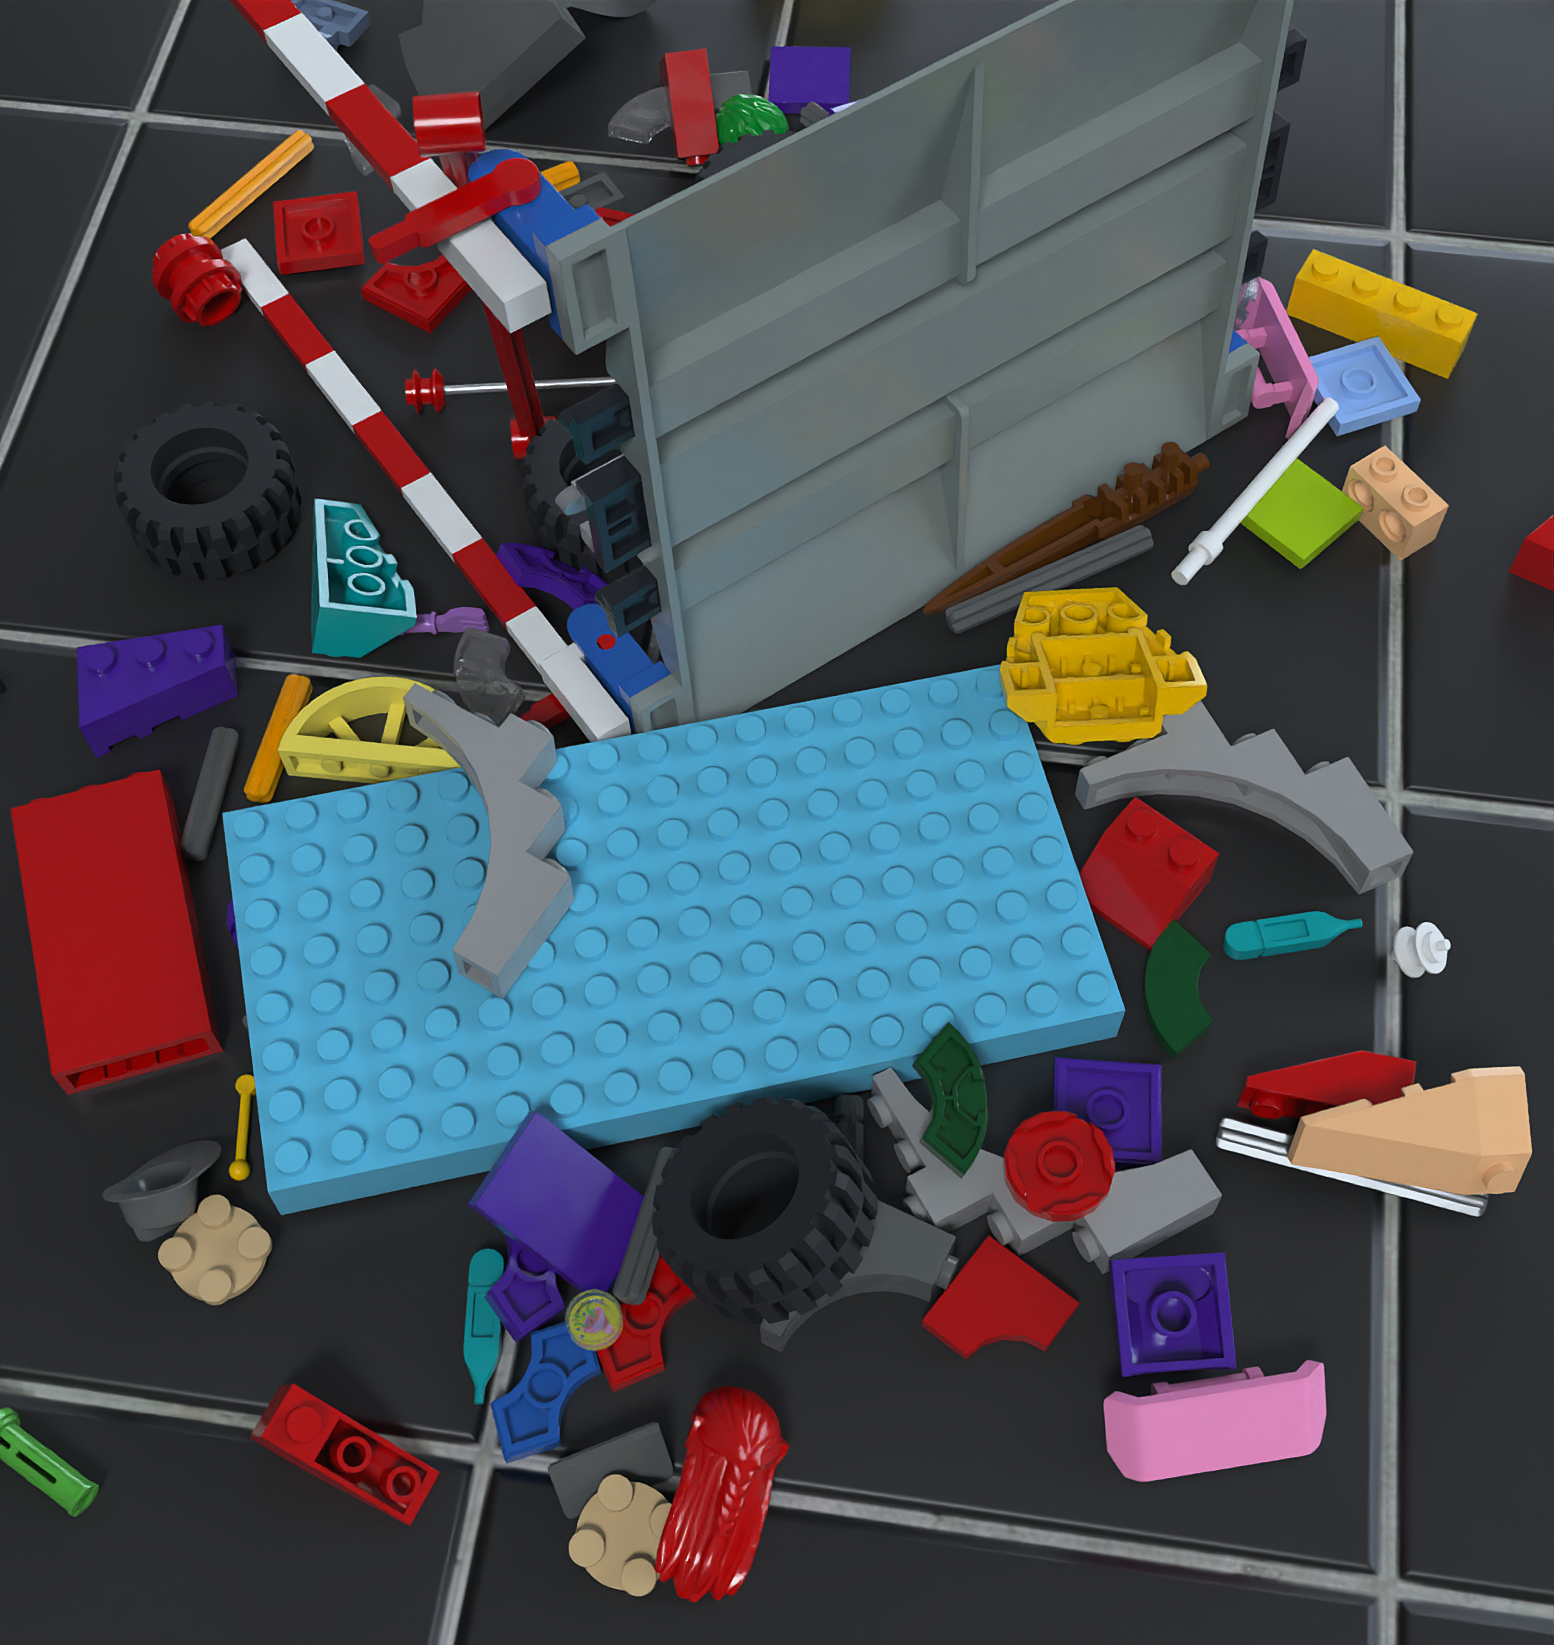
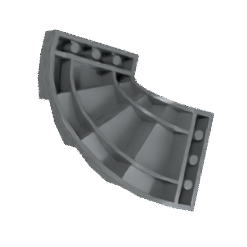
M424 0L423 24L398 34L406 68L418 95L479 91L484 128L487 129L586 38L569 13V10L611 17H630L646 11L657 0Z

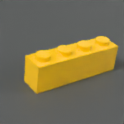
M1315 249L1312 250L1295 278L1286 311L1292 317L1357 343L1379 336L1392 357L1447 379L1464 351L1478 313Z

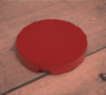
M1066 1111L1041 1112L1024 1120L1009 1139L1002 1162L1005 1184L1015 1202L1033 1216L1052 1222L1076 1221L1094 1212L1108 1196L1115 1173L1113 1149L1102 1130L1091 1122L1088 1124L1084 1120L1078 1119L1076 1114Z

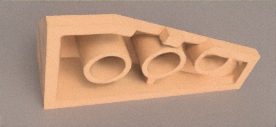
M1520 1066L1467 1069L1451 1074L1452 1083L1423 1091L1418 1083L1401 1088L1402 1097L1372 1105L1370 1101L1362 1099L1300 1118L1287 1157L1293 1165L1461 1195L1515 1192L1532 1155L1525 1074Z

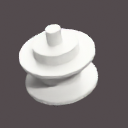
M1425 922L1421 923L1416 928V931L1411 927H1402L1397 931L1391 957L1407 976L1416 978L1420 977L1425 970L1431 974L1440 973L1446 965L1447 952L1451 945L1449 940L1444 939L1435 925Z

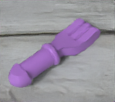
M459 607L450 609L444 615L439 616L436 611H432L431 614H416L415 626L400 635L431 632L435 635L439 632L487 633L490 631L482 609Z

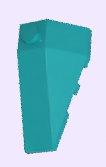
M314 499L311 592L312 653L326 654L331 657L347 656L361 658L415 626L416 623L414 589L408 580H401L396 572L397 562L393 555H386L379 545L380 535L361 504Z

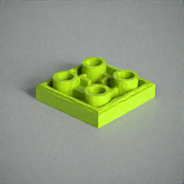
M1296 458L1240 523L1299 569H1302L1361 518L1364 508Z

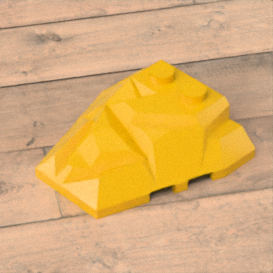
M1117 587L1024 592L1014 622V636L1009 637L1007 644L1006 661H1002L999 669V681L1007 707L1026 722H1035L1051 742L1079 745L1091 741L1114 740L1117 742H1129L1134 739L1153 738L1161 732L1163 715L1184 714L1206 696L1207 683L1196 658L1188 651L1177 655L1170 648L1171 636L1164 629L1157 630L1155 635L1146 626L1148 615Z

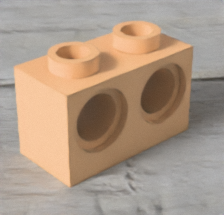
M1386 446L1381 447L1351 465L1342 489L1344 494L1364 508L1359 521L1400 561L1435 540L1449 507L1441 497Z

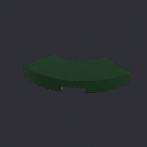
M1175 920L1158 937L1151 950L1144 972L1143 987L1144 1008L1150 1027L1159 1043L1173 1060L1204 1035L1213 1024L1212 1018L1201 1004L1197 988L1199 975L1208 964L1211 953Z
M948 1022L914 1061L912 1067L925 1082L931 1101L929 1125L919 1143L962 1179L981 1149L988 1125L989 1113H987L985 1077L980 1063L969 1043Z

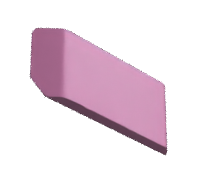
M1257 277L1241 287L1234 327L1241 329L1236 330V332L1252 347L1259 349L1275 383L1266 384L1259 367H1257L1251 402L1257 409L1271 407L1273 404L1284 402L1291 416L1285 438L1289 439L1309 416L1319 378L1271 282Z
M1306 1360L1296 1372L1264 1377L1261 1369L1256 1366L1244 1368L1242 1373L1169 1385L1166 1381L1152 1383L1151 1396L1135 1397L1115 1391L1104 1399L1103 1402L1107 1451L1124 1477L1140 1482L1311 1454L1321 1443L1327 1416L1324 1365L1320 1362Z

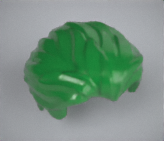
M738 94L729 97L727 101L722 102L719 112L716 114L717 137L721 146L728 141L732 144L738 142L739 136L751 133L752 136L761 135L764 130H774V134H785V130L789 131V126L783 112L772 102L752 94Z

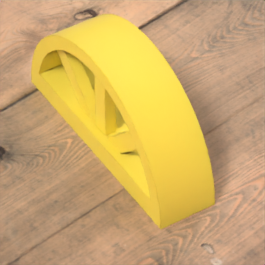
M398 677L358 679L334 687L321 694L304 707L286 729L278 748L288 775L371 784L460 768L461 766L439 744L430 738L416 746L398 745L405 714H407L403 697L415 683L431 692L435 690L420 682ZM388 713L381 743L361 741L347 724L364 716ZM333 732L338 739L325 737Z

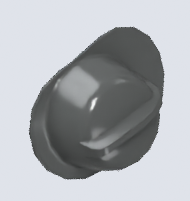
M211 1140L193 1141L176 1146L149 1160L126 1179L106 1188L102 1193V1197L105 1201L117 1202L126 1222L133 1228L136 1237L140 1241L150 1242L173 1231L185 1219L194 1214L198 1206V1176L220 1157L222 1148L218 1142Z

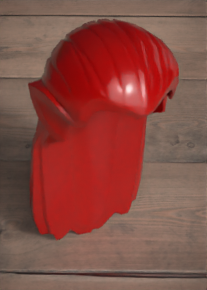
M721 1386L710 1389L700 1396L695 1409L691 1412V1428L684 1444L687 1453L680 1482L658 1545L654 1569L659 1573L660 1581L666 1582L672 1578L677 1595L682 1599L687 1598L690 1602H697L709 1591L713 1599L720 1601L725 1594L734 1596L744 1583L751 1569L767 1515L774 1470L789 1448L788 1443L781 1436L780 1422L773 1408L761 1396L745 1388Z

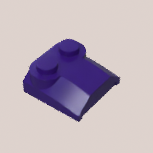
M1225 1252L1108 1260L1110 1273L1108 1293L1113 1304L1117 1349L1122 1377L1162 1372L1237 1369Z

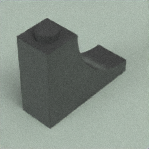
M877 1200L876 1218L869 1220L875 1227L869 1247L862 1246L860 1250L863 1260L855 1273L848 1272L842 1278L840 1283L843 1287L831 1298L828 1294H825L815 1301L818 1306L817 1308L803 1315H800L797 1310L789 1313V1320L769 1324L764 1319L760 1326L761 1343L782 1352L797 1328L811 1315L834 1301L858 1293L896 1292L930 1302L937 1286L946 1290L957 1270L960 1259L952 1256L956 1236Z

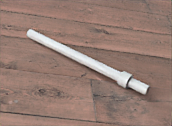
M1325 398L1209 531H1202L1189 545L1187 556L1171 573L1175 582L1180 585H1186L1203 565L1211 564L1223 550L1222 543L1339 410V405L1334 399Z

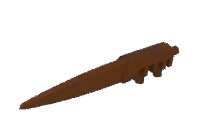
M1174 442L1164 443L1161 446V453L1153 458L1152 470L1144 463L1132 462L1126 464L1124 473L1117 476L1115 491L1105 483L1098 487L1097 497L1085 494L1072 502V508L1018 538L960 577L925 605L923 613L925 615H932L1058 561L1098 539H1108L1137 526L1192 495L1199 483L1197 475L1207 470L1210 466L1208 458L1203 453H1198L1190 458L1179 448L1178 444Z

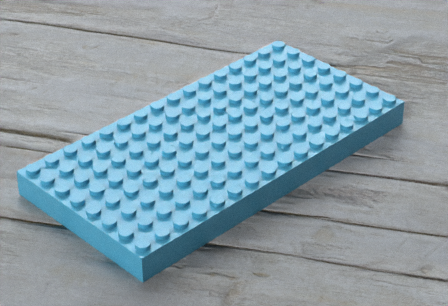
M1001 664L555 749L557 764L538 788L547 790L559 800L562 805L566 831L545 858L556 861L569 873L574 902L503 999L460 975L452 952L453 947L476 909L487 877L491 847L489 818L483 800L462 767L222 813L267 1189L279 1213L284 1215L490 1171L529 1112L537 1111L583 1149L589 1150L701 1126L700 1123L711 1115H715L718 1118L726 1114V1107L739 1102H744L747 1106L753 1105L756 1098L774 1097L778 1103L781 1098H790L808 1103L871 1089L872 1076L890 1067L901 1082L921 1079L912 1065L948 1022L969 1043L980 1066L1116 1037L1126 1010L1028 723L1006 705L999 681Z

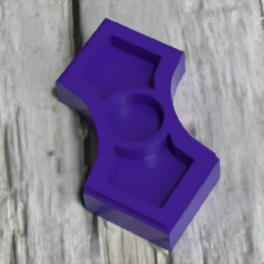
M504 1233L508 1248L506 1269L503 1276L490 1288L484 1298L515 1343H518L559 1315L565 1306L556 1286L555 1272Z

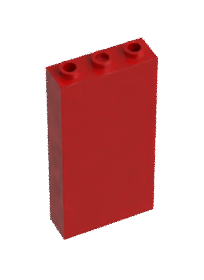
M160 769L151 772H137L125 779L102 785L84 786L75 792L52 798H38L26 805L11 808L51 1073L66 1094L71 1095L223 1052L186 859L183 857L179 847L181 834L173 794Z

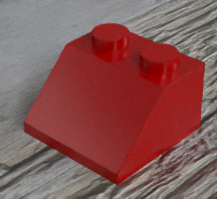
M1135 797L1106 829L1079 875L1091 910L1151 951L1156 940L1173 920L1177 922L1208 885L1219 853Z

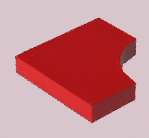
M442 254L434 261L419 266H399L386 262L361 288V293L364 300L432 333L472 288Z
M988 1236L923 1318L921 1326L965 1360L970 1358L982 1346L1001 1340L1026 1342L1045 1352L1078 1309L1079 1302L991 1236Z

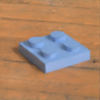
M1379 336L1309 357L1319 378L1313 400L1318 406L1325 398H1332L1339 405V410L1328 422L1336 436L1417 412L1421 399Z

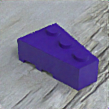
M223 625L77 647L79 728L96 758L109 753V746L136 734L139 739L152 734V727L180 715L181 719L184 720L238 696L236 656Z

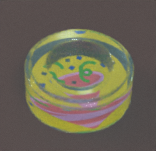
M593 1289L578 1294L570 1302L566 1310L565 1322L568 1333L574 1343L583 1349L597 1351L611 1346L618 1339L623 1328V1315L618 1301L611 1294Z

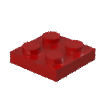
M357 191L273 202L277 264L281 275L365 264L360 203Z

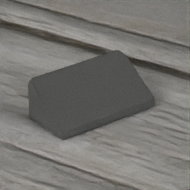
M654 1422L553 1462L547 1467L567 1518L580 1516L588 1501L598 1493L600 1483L610 1475H622L630 1482H638L648 1486L663 1482L674 1475V1469L658 1423Z

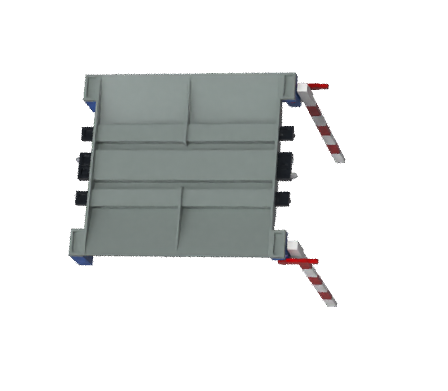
M229 0L411 211L405 215L404 221L369 238L372 256L378 263H386L418 246L427 248L437 243L439 251L510 333L548 314L550 326L575 355L606 340V369L616 383H613L612 387L600 390L599 393H594L593 396H588L587 400H582L581 403H576L575 406H569L559 414L560 423L573 437L576 454L586 465L619 446L623 454L572 481L569 487L558 494L555 502L566 515H573L583 510L587 511L588 521L579 525L581 536L588 545L589 553L605 573H608L636 555L643 564L641 568H636V571H631L625 577H620L619 580L609 583L608 586H603L594 593L595 601L598 604L580 606L570 614L567 620V630L574 643L567 646L521 586L516 585L495 553L245 238L221 250L223 259L231 262L240 273V287L542 675L544 683L551 690L552 694L531 705V710L519 717L525 721L534 720L550 729L565 719L572 717L589 741L596 742L738 715L925 606L948 586L987 558L1043 523L1072 508V502L1085 494L1097 497L1098 487L1105 483L1115 491L1117 476L1124 473L1126 464L1132 462L1144 463L1152 470L1153 458L1161 453V446L1164 443L1174 442L1186 453L1248 416L1260 353L1233 330L1241 285L1262 274L1268 239L1258 230L1251 232L1254 213L1276 202L1291 123L1274 110L1276 95L1278 91L1299 82L1307 37L1296 28L1288 31L1294 0H1058L612 227H609L588 203L574 210L539 172L535 163L528 160L527 157L518 151L510 149H495L480 155L477 158V162H472L469 167L468 177L470 183L457 189L430 157H420L417 142L291 0ZM651 619L664 664L661 661L654 664L628 632Z

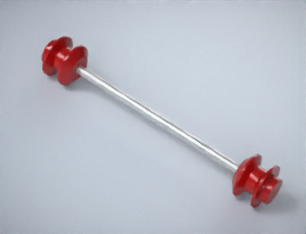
M437 368L433 369L430 378H421L417 369H414L412 379H405L407 405L415 406L417 414H421L424 405H433L436 412L441 413L446 404L447 395L508 391L505 382L446 386L445 379ZM611 376L535 381L537 390L609 386L616 383Z

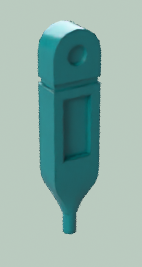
M1312 911L1256 920V922L1247 921L1233 924L1227 929L1222 945L1225 953L1230 958L1245 960L1258 958L1260 955L1264 957L1321 948L1346 930L1360 928L1363 924L1360 918L1342 920L1325 912Z
M488 1248L475 1253L470 1261L468 1277L470 1286H468L465 1319L464 1359L475 1386L474 1404L477 1405L484 1404L485 1387L500 1363L502 1352L503 1324L484 1297L490 1288L503 1276L506 1265L500 1253Z

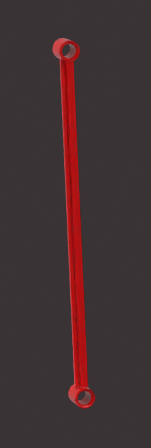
M479 91L413 96L414 127L420 157L439 156L444 175L450 179L457 189L470 183L468 177L470 165L472 162H477V152H486L484 119ZM482 301L516 419L510 420L514 459L522 460L527 454L526 448L535 435L540 436L539 429L551 418L556 421V416H543L521 328L510 333Z

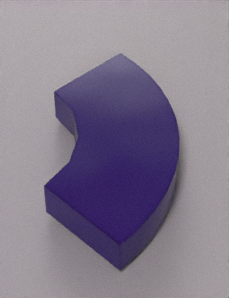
M501 543L496 556L517 586L532 587L553 594L567 603L573 610L586 604H598L595 601L594 593L603 586H608L604 580L584 566H581L578 571L553 559L555 555L553 551L527 544Z

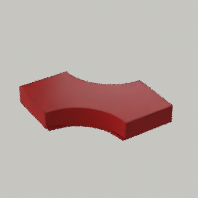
M659 1254L645 1301L641 1305L622 1303L618 1311L621 1321L618 1334L609 1344L595 1348L612 1393L665 1371L661 1352L665 1328L678 1309L696 1298V1295L663 1260L661 1254Z

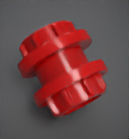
M191 233L180 234L163 243L155 253L153 258L154 268L152 269L153 286L164 299L170 301L172 310L183 322L194 323L198 321L202 327L214 326L223 322L235 312L241 300V275L231 262L223 259L221 250L213 240L202 236L194 237Z

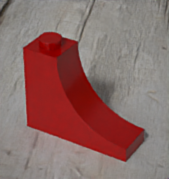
M707 49L665 53L659 62V70L669 109L676 159L685 158L686 166L702 165L712 153L717 154L719 149Z

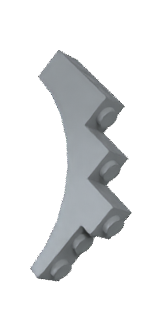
M415 683L403 697L410 725L439 744L463 768L482 798L489 818L491 847L487 877L474 914L452 949L455 963L460 975L503 999L574 902L569 873L556 861L545 858L566 831L562 805L559 800L547 790L538 788L557 764L554 738L550 731L539 722L534 720L525 721L511 713L498 728L496 723L488 716L479 712L472 714L457 706L445 693L438 690L431 692Z
M1202 701L1196 703L1184 714L1163 715L1161 732L1154 736L1152 740L1149 738L1138 740L1130 745L1126 751L1109 758L1106 756L1094 758L1080 769L1075 796L1084 810L1122 798L1166 794L1199 796L1231 803L1268 817L1309 842L1336 866L1358 895L1401 877L1414 853L1349 757L1332 764L1328 761L1318 763L1304 774L1275 729L1257 736L1254 733L1244 735L1230 746Z
M890 1067L872 1076L871 1098L867 1099L869 1110L880 1128L888 1126L897 1143L894 1144V1150L907 1173L915 1171V1173L907 1177L906 1198L902 1200L904 1210L907 1214L947 1233L989 1212L990 1215L987 1216V1222L994 1237L1003 1246L1008 1243L1014 1254L1019 1257L1074 1228L1075 1231L1072 1233L1078 1251L1087 1262L1094 1260L1101 1273L1104 1274L1109 1271L1108 1260L1133 1258L1214 1213L1222 1197L1221 1192L1192 1149H1189L1153 1165L1115 1172L1108 1196L1094 1212L1076 1221L1052 1222L1033 1216L1015 1202L1004 1180L1003 1157L980 1149L972 1166L961 1179L919 1143L929 1125L930 1113L913 1098Z

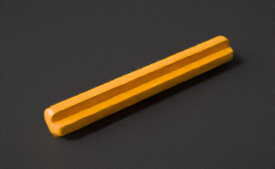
M296 130L194 217L188 224L191 234L194 237L202 236L210 239L313 151L314 145L311 136L302 130Z

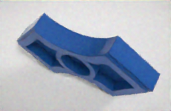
M570 1321L531 1333L532 1355L525 1375L511 1392L490 1404L506 1464L562 1446L560 1424L567 1402L582 1384L602 1374L595 1348L586 1347L573 1337Z

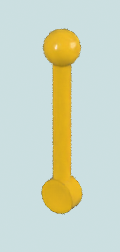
M247 1074L239 1077L235 1084L241 1098L235 1161L230 1164L229 1175L237 1181L245 1180L250 1174V1165L246 1162L251 1097L256 1094L254 1077Z

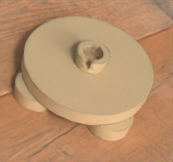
M211 1195L200 1203L198 1212L182 1223L174 1237L169 1238L160 1246L158 1259L162 1266L171 1272L176 1283L188 1295L202 1300L209 1305H220L228 1299L240 1295L254 1284L262 1273L273 1244L270 1235L251 1214L241 1208L231 1206L230 1202L221 1195Z
M622 1475L606 1477L600 1483L598 1493L588 1501L581 1512L576 1533L569 1543L571 1559L577 1565L585 1567L590 1575L603 1585L617 1590H625L633 1596L647 1595L653 1590L656 1581L659 1579V1573L654 1570L656 1554L672 1504L660 1492L648 1485L630 1482Z

